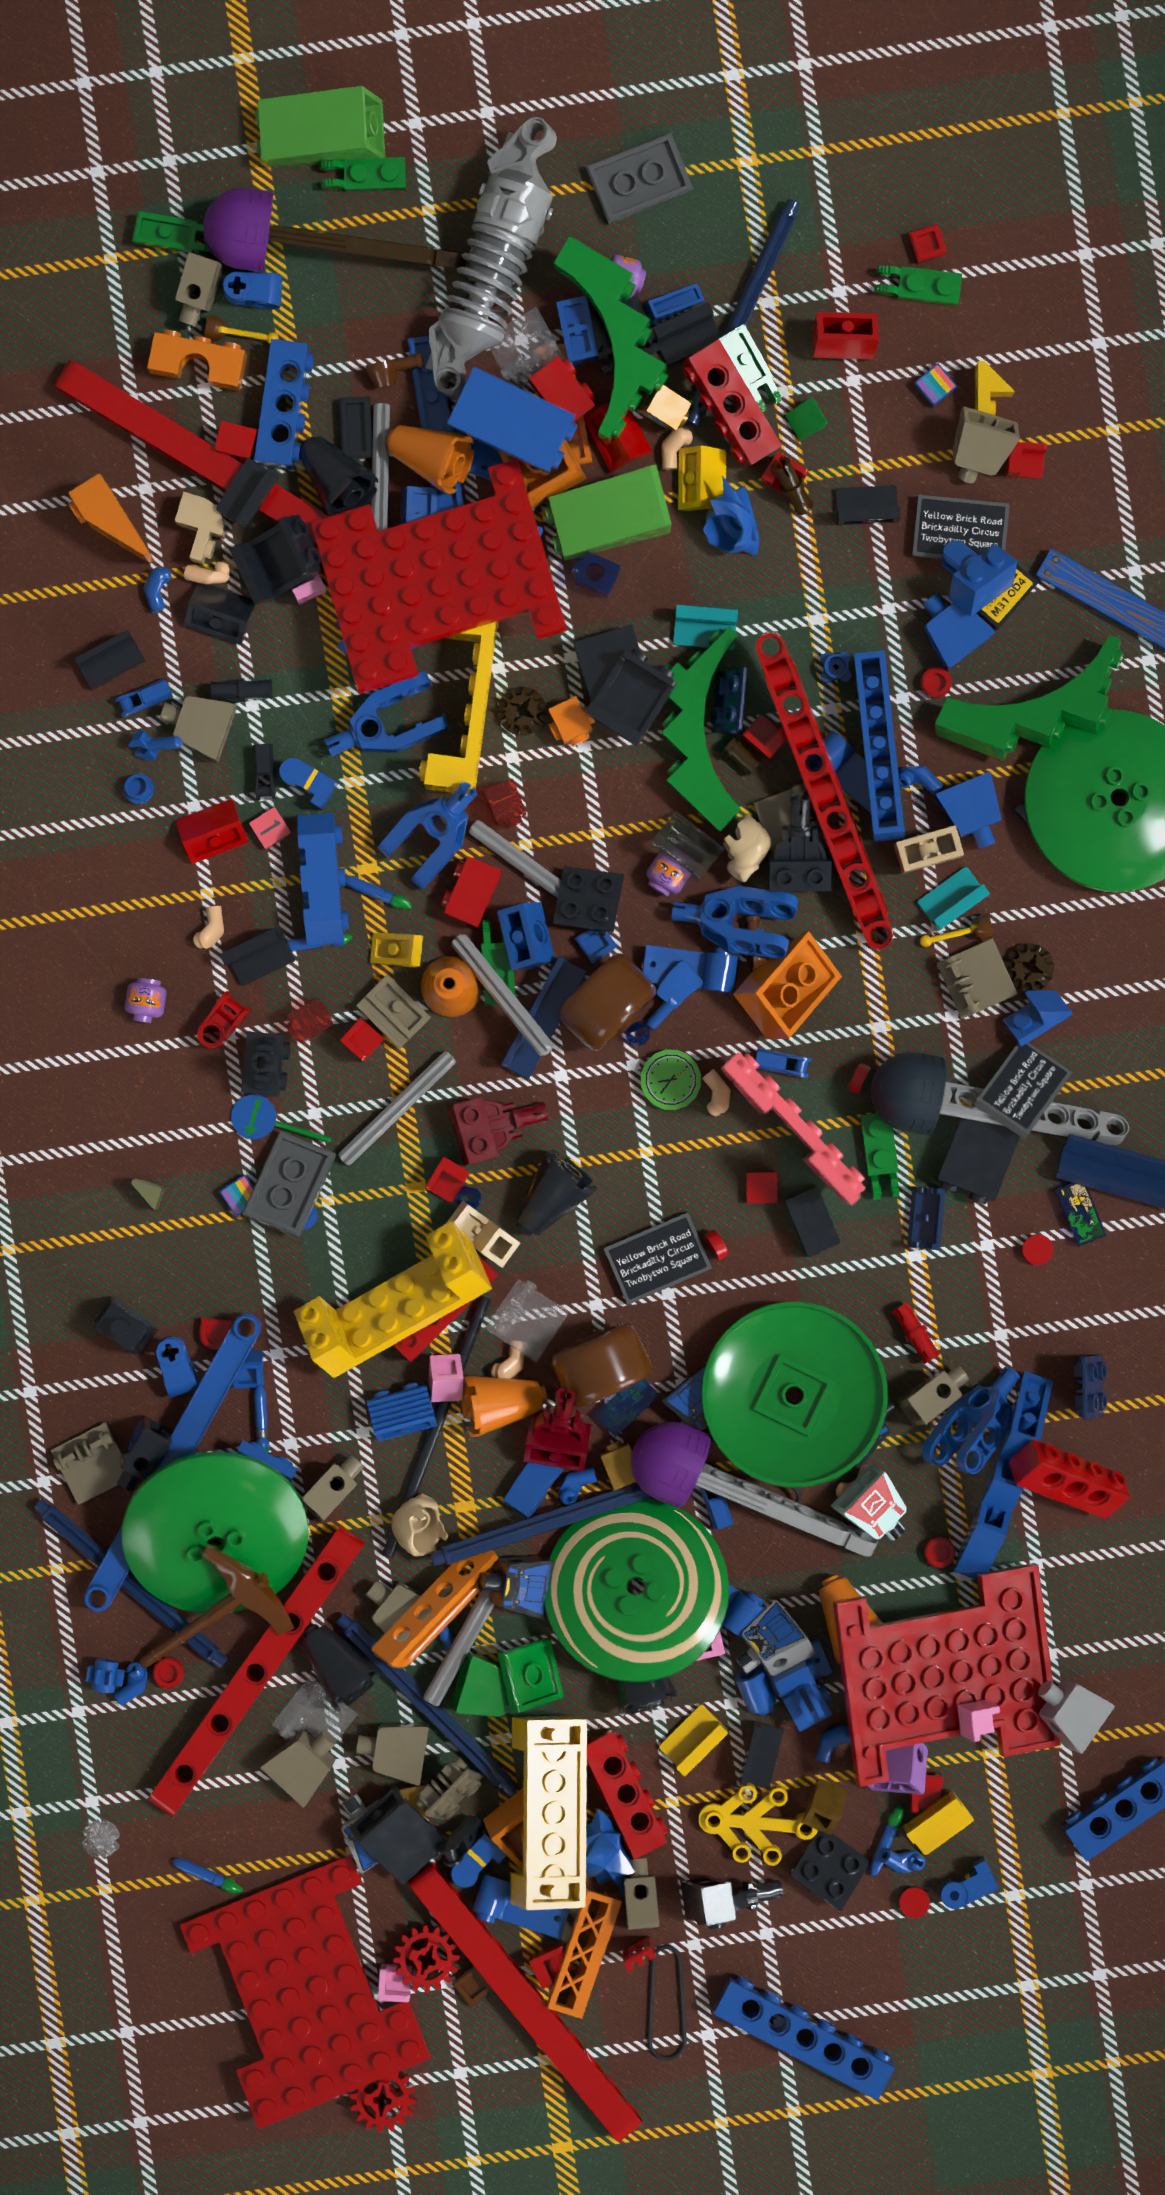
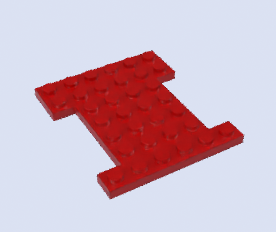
M517 459L488 468L496 496L378 531L370 504L311 522L359 694L419 676L412 647L530 612L538 640L568 631Z
M1031 1563L977 1574L981 1602L979 1605L872 1626L869 1625L866 1598L861 1596L833 1602L856 1785L863 1787L889 1781L886 1750L961 1735L957 1705L981 1700H988L1000 1708V1713L992 1714L993 1725L997 1731L999 1755L1007 1757L1061 1745L1060 1740L1040 1717V1710L1046 1701L1038 1695V1691L1046 1681L1053 1682L1038 1564Z
M352 1854L180 1924L191 1954L220 1942L264 2056L263 2059L236 2070L258 2129L431 2059L410 2001L400 2002L380 2011L335 1897L336 1894L363 1884Z

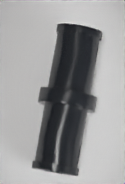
M238 678V681H211V700H239V703H243L245 699H273L272 679L244 681V678Z

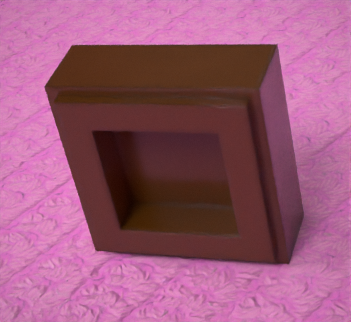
M474 1965L452 1981L454 1988L471 2008L493 1990Z

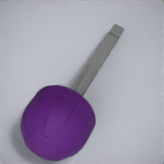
M678 1422L661 1423L646 1430L635 1443L631 1456V1467L637 1484L649 1496L678 1509L685 1504L695 1485L829 1542L845 1546L846 1549L863 1556L870 1557L878 1544V1540L859 1528L847 1525L840 1520L705 1464L710 1447V1434Z

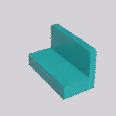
M677 605L673 644L676 646L709 648L711 644L708 640L720 628L725 632L730 627L736 632L738 610ZM735 642L733 643V645L730 647L729 650H733V649H734V644H735Z
M964 867L918 900V905L936 930L940 931L990 895L984 884H979L968 867Z

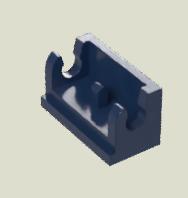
M912 1186L907 1247L940 1250L946 1189Z

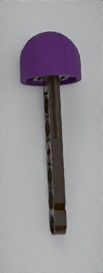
M252 188L228 190L211 203L204 218V238L209 250L223 264L237 269L263 272L268 241L450 268L465 267L466 262L462 257L464 253L458 251L270 224L273 201L272 191Z

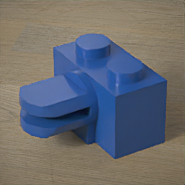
M959 540L947 543L944 547L941 564L953 573L949 600L969 616H973L1013 586L1017 560L996 544L978 555Z
M802 1661L775 1676H771L799 1732L832 1715L827 1705L832 1702V1699L824 1685L818 1687L815 1679L820 1676L812 1661L807 1663Z

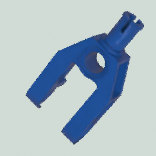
M419 672L417 677L394 683L370 694L349 720V729L324 739L331 756L334 757L354 746L361 747L362 751L397 753L451 728L444 713L429 722L417 723L414 728L402 734L388 736L385 733L382 721L377 715V711L431 687L432 684L427 672ZM367 722H374L379 727L378 733L373 737H366L361 732L362 726Z
M461 782L450 798L445 794L418 803L402 817L377 847L389 859L391 854L413 834L412 830L419 823L425 827L431 836L437 838L440 841V845L411 878L421 890L439 874L463 845L468 815L463 810L477 796L475 788H472L469 793L465 794L471 786L467 782ZM440 816L444 818L446 823L441 820Z
M737 886L707 894L704 903H701V905L675 901L672 908V921L698 923V926L701 927L702 936L727 952L779 959L786 956L789 940L779 934L763 932V929L757 928L756 931L733 928L735 914L789 920L795 917L799 901L794 895L786 892H769V890Z
M1004 1367L992 1386L984 1387L977 1385L953 1403L925 1440L922 1446L923 1459L927 1463L940 1466L945 1465L965 1440L957 1453V1469L971 1474L978 1473L1007 1434L1012 1406L1006 1397L1020 1380L1019 1374L1009 1367ZM956 1420L957 1430L952 1435L951 1425ZM976 1425V1427H975L974 1430L971 1432V1434L968 1435V1434L970 1433V1431L972 1430V1428ZM989 1428V1438L984 1443L983 1434ZM939 1443L941 1448L940 1454L935 1458L934 1448ZM971 1451L973 1454L972 1462L967 1466L966 1457Z

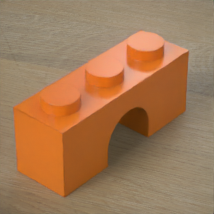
M163 330V334L154 333L147 367L150 374L180 380L184 365L190 360L201 359L209 364L208 383L210 386L240 392L247 360V354L245 350H241V345L231 342H223V346L211 344V339L202 336H193V340L181 338V333L172 330Z

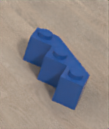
M334 813L297 815L301 887L304 901L303 914L307 945L343 943L344 930H349L348 911L342 912L340 887L346 886L345 868H339L337 857V843H343L342 826L335 824Z

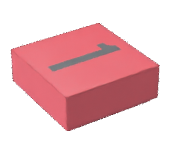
M275 807L249 823L265 849L292 834Z

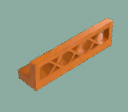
M586 1889V1907L579 1908L546 2004L548 2009L583 2018L622 1901L616 1894L607 1891L601 1894ZM591 1899L601 1901L596 1917L591 1920L588 1913ZM585 1917H586L587 1920H588V1922L585 1923V1924H583V1922H584V1920H585ZM591 1927L585 1948L581 1949L577 1941L579 1934ZM575 1946H576V1948H577L578 1951L573 1954L574 1949H575ZM581 1957L576 1976L571 1979L567 1970L569 1963ZM565 1975H566L568 1981H566V1982L563 1983L564 1978H565ZM571 1986L566 2005L556 2003L559 1992Z

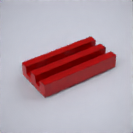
M646 1936L623 1949V1963L628 1972L634 1970V1962L636 1961L639 1966L645 1964L644 1956L648 1955L650 1960L656 1957L655 1945L650 1936Z

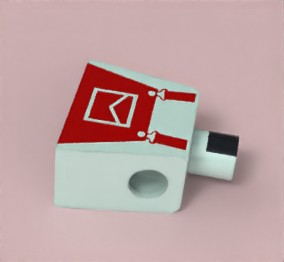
M872 1464L831 1505L833 1509L876 1540L880 1539L884 1534L890 1540H896L904 1532V1527L898 1520L906 1513L907 1507L888 1475Z

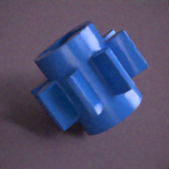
M96 1658L95 1666L89 1665L87 1667L85 1681L92 1682L91 1690L102 1693H114L115 1686L123 1685L125 1670L118 1669V1661Z

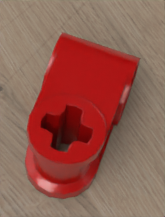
M228 991L219 998L210 1014L198 1029V1039L205 1048L215 1050L222 1047L251 1011V1008H244L230 997L231 993ZM225 1007H229L236 1013V1015L232 1014ZM210 1027H216L220 1030V1038L215 1043H208L204 1040V1032Z

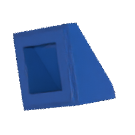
M251 1350L232 1383L233 1388L264 1386L262 1350Z

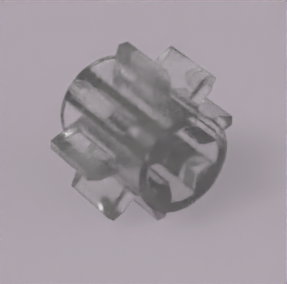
M97 1819L82 1831V1834L86 1836L82 1840V1846L94 1858H98L101 1855L105 1859L120 1847L115 1842L120 1837L119 1831L109 1821L105 1820L101 1823Z

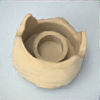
M749 814L743 816V820L737 824L735 832L738 840H734L728 835L723 843V846L728 851V857L731 859L728 862L727 869L733 877L742 882H746L750 875L759 869V864L763 861L771 847V837L768 832Z
M423 1493L403 1503L392 1518L391 1527L396 1540L412 1556H425L436 1551L438 1541L441 1538L446 1540L448 1537L440 1520L437 1502Z

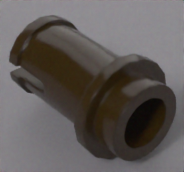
M734 737L722 751L726 754V759L731 758L750 775L762 760L741 744L743 740L740 739L738 741Z

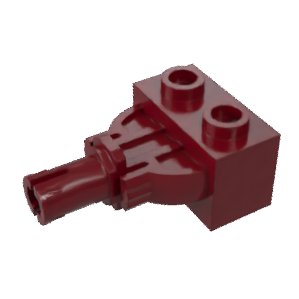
M482 1097L447 1107L463 1166L499 1156L498 1152L503 1150L511 1140L522 1137V1131L509 1133V1131L549 1121L548 1112L533 1115V1113L546 1110L545 1103L540 1102L539 1104L504 1113V1110L515 1107L513 1102L500 1104L495 1101H483Z
M560 1388L555 1395L556 1400L553 1413H550L551 1405H547L541 1414H531L523 1462L584 1472L592 1424L584 1423L581 1419L580 1410L576 1409L575 1416L572 1417L576 1394L572 1389L568 1388L567 1397H564L565 1388Z

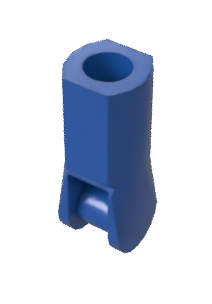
M163 678L116 698L115 702L120 704L123 711L121 716L125 718L172 698L173 694L167 680ZM139 695L142 704L134 707L131 698Z
M758 1048L755 1061L760 1065L757 1068L760 1070L808 1078L809 1074H806L808 1062H811L812 1059ZM787 1058L796 1060L794 1071L785 1070Z
M699 1487L714 1530L733 1525L734 1522L726 1498L719 1495L708 1499L707 1490Z

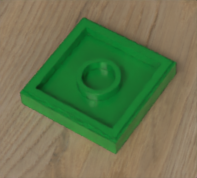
M542 1638L498 1653L511 1714L520 1713L564 1698L551 1638Z

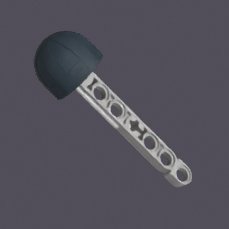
M919 1052L899 1053L887 1059L874 1075L871 1086V1099L874 1108L885 1123L897 1130L929 1136L933 1132L940 1114L1003 1125L974 1105L984 1089L946 1082V1062L944 1057ZM959 1098H969L974 1106H963L959 1102ZM1052 1102L1032 1130L1065 1137L1073 1134L1087 1139L1095 1138V1141L1108 1145H1118L1128 1134L1129 1124L1125 1118L1118 1114L1100 1111L1098 1114L1091 1109ZM1047 1114H1057L1062 1119V1123L1055 1124L1051 1122ZM1077 1120H1087L1091 1124L1092 1128H1081L1078 1125ZM1106 1125H1116L1120 1129L1121 1134L1114 1135L1110 1133Z

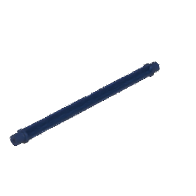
M787 199L784 208L780 209L723 335L741 324L747 325L797 218L796 213L800 204L795 200ZM710 370L707 376L708 381L711 385L718 386L720 377L717 372ZM697 389L691 402L689 417L686 421L694 426L699 425L702 416H705L707 412L699 399L701 394L699 389Z
M637 1483L615 1491L613 1490L441 1547L442 1550L430 1553L434 1566L444 1563L449 1565L651 1498V1496L646 1494Z
M41 1499L33 1508L42 1516L41 1519L62 1537L66 1538L99 1568L107 1551L54 1505L51 1506L44 1499ZM129 1571L121 1587L174 1633L189 1624L169 1604L161 1601L146 1590L135 1578L134 1574ZM200 1631L186 1640V1643L208 1663L211 1661L219 1669L228 1659L219 1651L220 1648Z
M344 1613L335 1622L343 1630V1634L369 1660L380 1667L391 1683L498 1790L501 1789L510 1797L518 1789V1786L510 1779L511 1776L440 1705L434 1706L423 1699L426 1691L403 1668L391 1667L374 1654L372 1647L377 1642L356 1620L352 1621Z

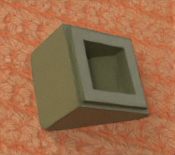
M139 1178L132 1179L131 1184L154 1210H158L165 1188Z

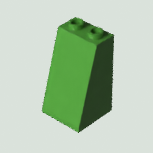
M363 86L258 100V110L255 112L256 124L260 128L257 152L261 161L271 167L320 165V162L324 160L344 161L386 158L382 99Z
M656 464L548 497L549 506L544 507L548 525H555L557 535L552 536L556 555L562 553L564 561L670 534L672 525Z

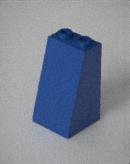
M473 367L447 423L450 429L466 434L480 443L548 474L551 468L558 469L565 454L560 451L564 440L571 441L578 424L573 422L575 419L574 414L476 367Z

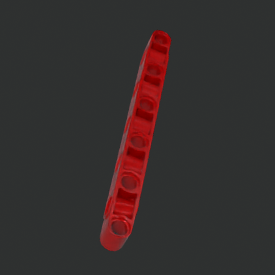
M773 631L766 632L761 635L756 644V651L762 665L766 683L856 920L861 926L868 945L873 949H884L892 942L894 933L884 898L793 658L789 654L785 640L779 633ZM766 638L777 640L779 643L778 652L772 655L764 652L762 648L763 640ZM788 696L797 697L801 702L800 710L797 712L786 710L784 706L785 698ZM810 754L819 755L823 760V766L817 770L810 769L806 764L807 756ZM832 812H840L845 818V823L840 827H833L828 822V815ZM855 869L862 870L866 874L867 879L862 884H854L849 878L850 872ZM879 926L885 928L888 932V937L884 941L874 940L871 936L873 928Z
M341 1525L283 1606L287 1613H294L299 1617L300 1625L279 1636L271 1625L268 1627L147 1799L149 1802L169 1816L173 1817L360 1552L365 1544L364 1541ZM322 1563H331L336 1570L335 1576L332 1578L322 1577L319 1572V1566ZM252 1664L261 1665L265 1671L264 1676L260 1679L252 1678L249 1675L248 1667ZM217 1714L225 1715L228 1718L229 1726L225 1729L217 1728L213 1723V1717ZM181 1765L190 1766L193 1770V1777L190 1779L181 1778L177 1772L178 1767Z

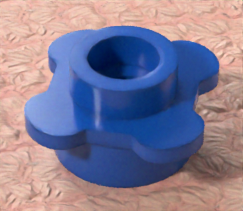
M828 652L822 654L820 662L823 664L822 680L826 683H830L832 680L847 682L851 678V672L848 670V662L851 659L850 655L847 652L832 655ZM837 664L839 669L834 670L833 665Z

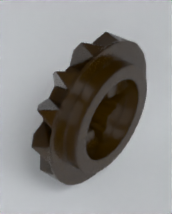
M525 686L511 688L500 699L498 718L508 732L520 736L529 735L536 732L543 725L546 718V704L542 696L534 689ZM527 700H530L527 710L534 718L522 716L514 722L517 711L511 703L522 706Z
M1026 943L1017 946L1009 953L1005 962V967L1014 987L1023 992L1041 990L1053 977L1054 963L1051 955L1042 946ZM1033 956H1036L1034 966L1042 973L1032 972L1024 980L1025 969L1021 967L1022 965L1018 964V961L1028 963L1030 959H1033Z

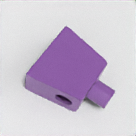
M920 1743L886 1750L889 1781L868 1785V1787L872 1791L924 1795L927 1747Z

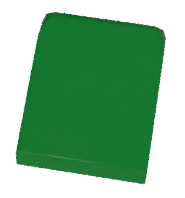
M813 397L785 415L800 442L824 429L828 424Z

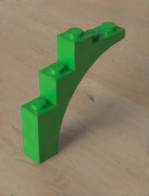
M569 236L554 262V268L572 281L591 301L604 322L612 344L615 363L614 388L608 412L598 431V437L610 443L613 436L618 439L624 430L627 422L623 421L628 410L634 412L642 398V395L638 394L641 390L651 396L655 389L657 391L662 389L669 375L665 374V363L637 347L638 344L644 346L652 332L648 328L650 326V319L621 302L622 299L627 301L635 289L636 285L632 283L634 273Z
M730 627L725 632L720 628L708 640L711 646L704 653L698 651L686 663L690 667L687 671L679 663L674 667L670 664L665 667L675 674L672 679L677 682L668 699L682 712L679 715L673 712L662 723L665 729L661 732L687 759L684 763L679 759L667 771L670 775L667 783L719 833L736 817L741 808L725 791L713 769L706 747L704 713L705 701L712 677L723 656L738 638V634Z
M1109 635L1098 655L1082 673L1063 687L1043 697L1018 704L997 706L970 704L947 697L935 722L936 736L1004 761L1007 753H1013L1019 736L1050 748L1054 738L1059 740L1065 723L1097 734L1100 725L1105 726L1111 714L1106 694L1112 682V678L1109 677L1113 668H1119L1123 659L1124 652L1120 651L1121 639Z

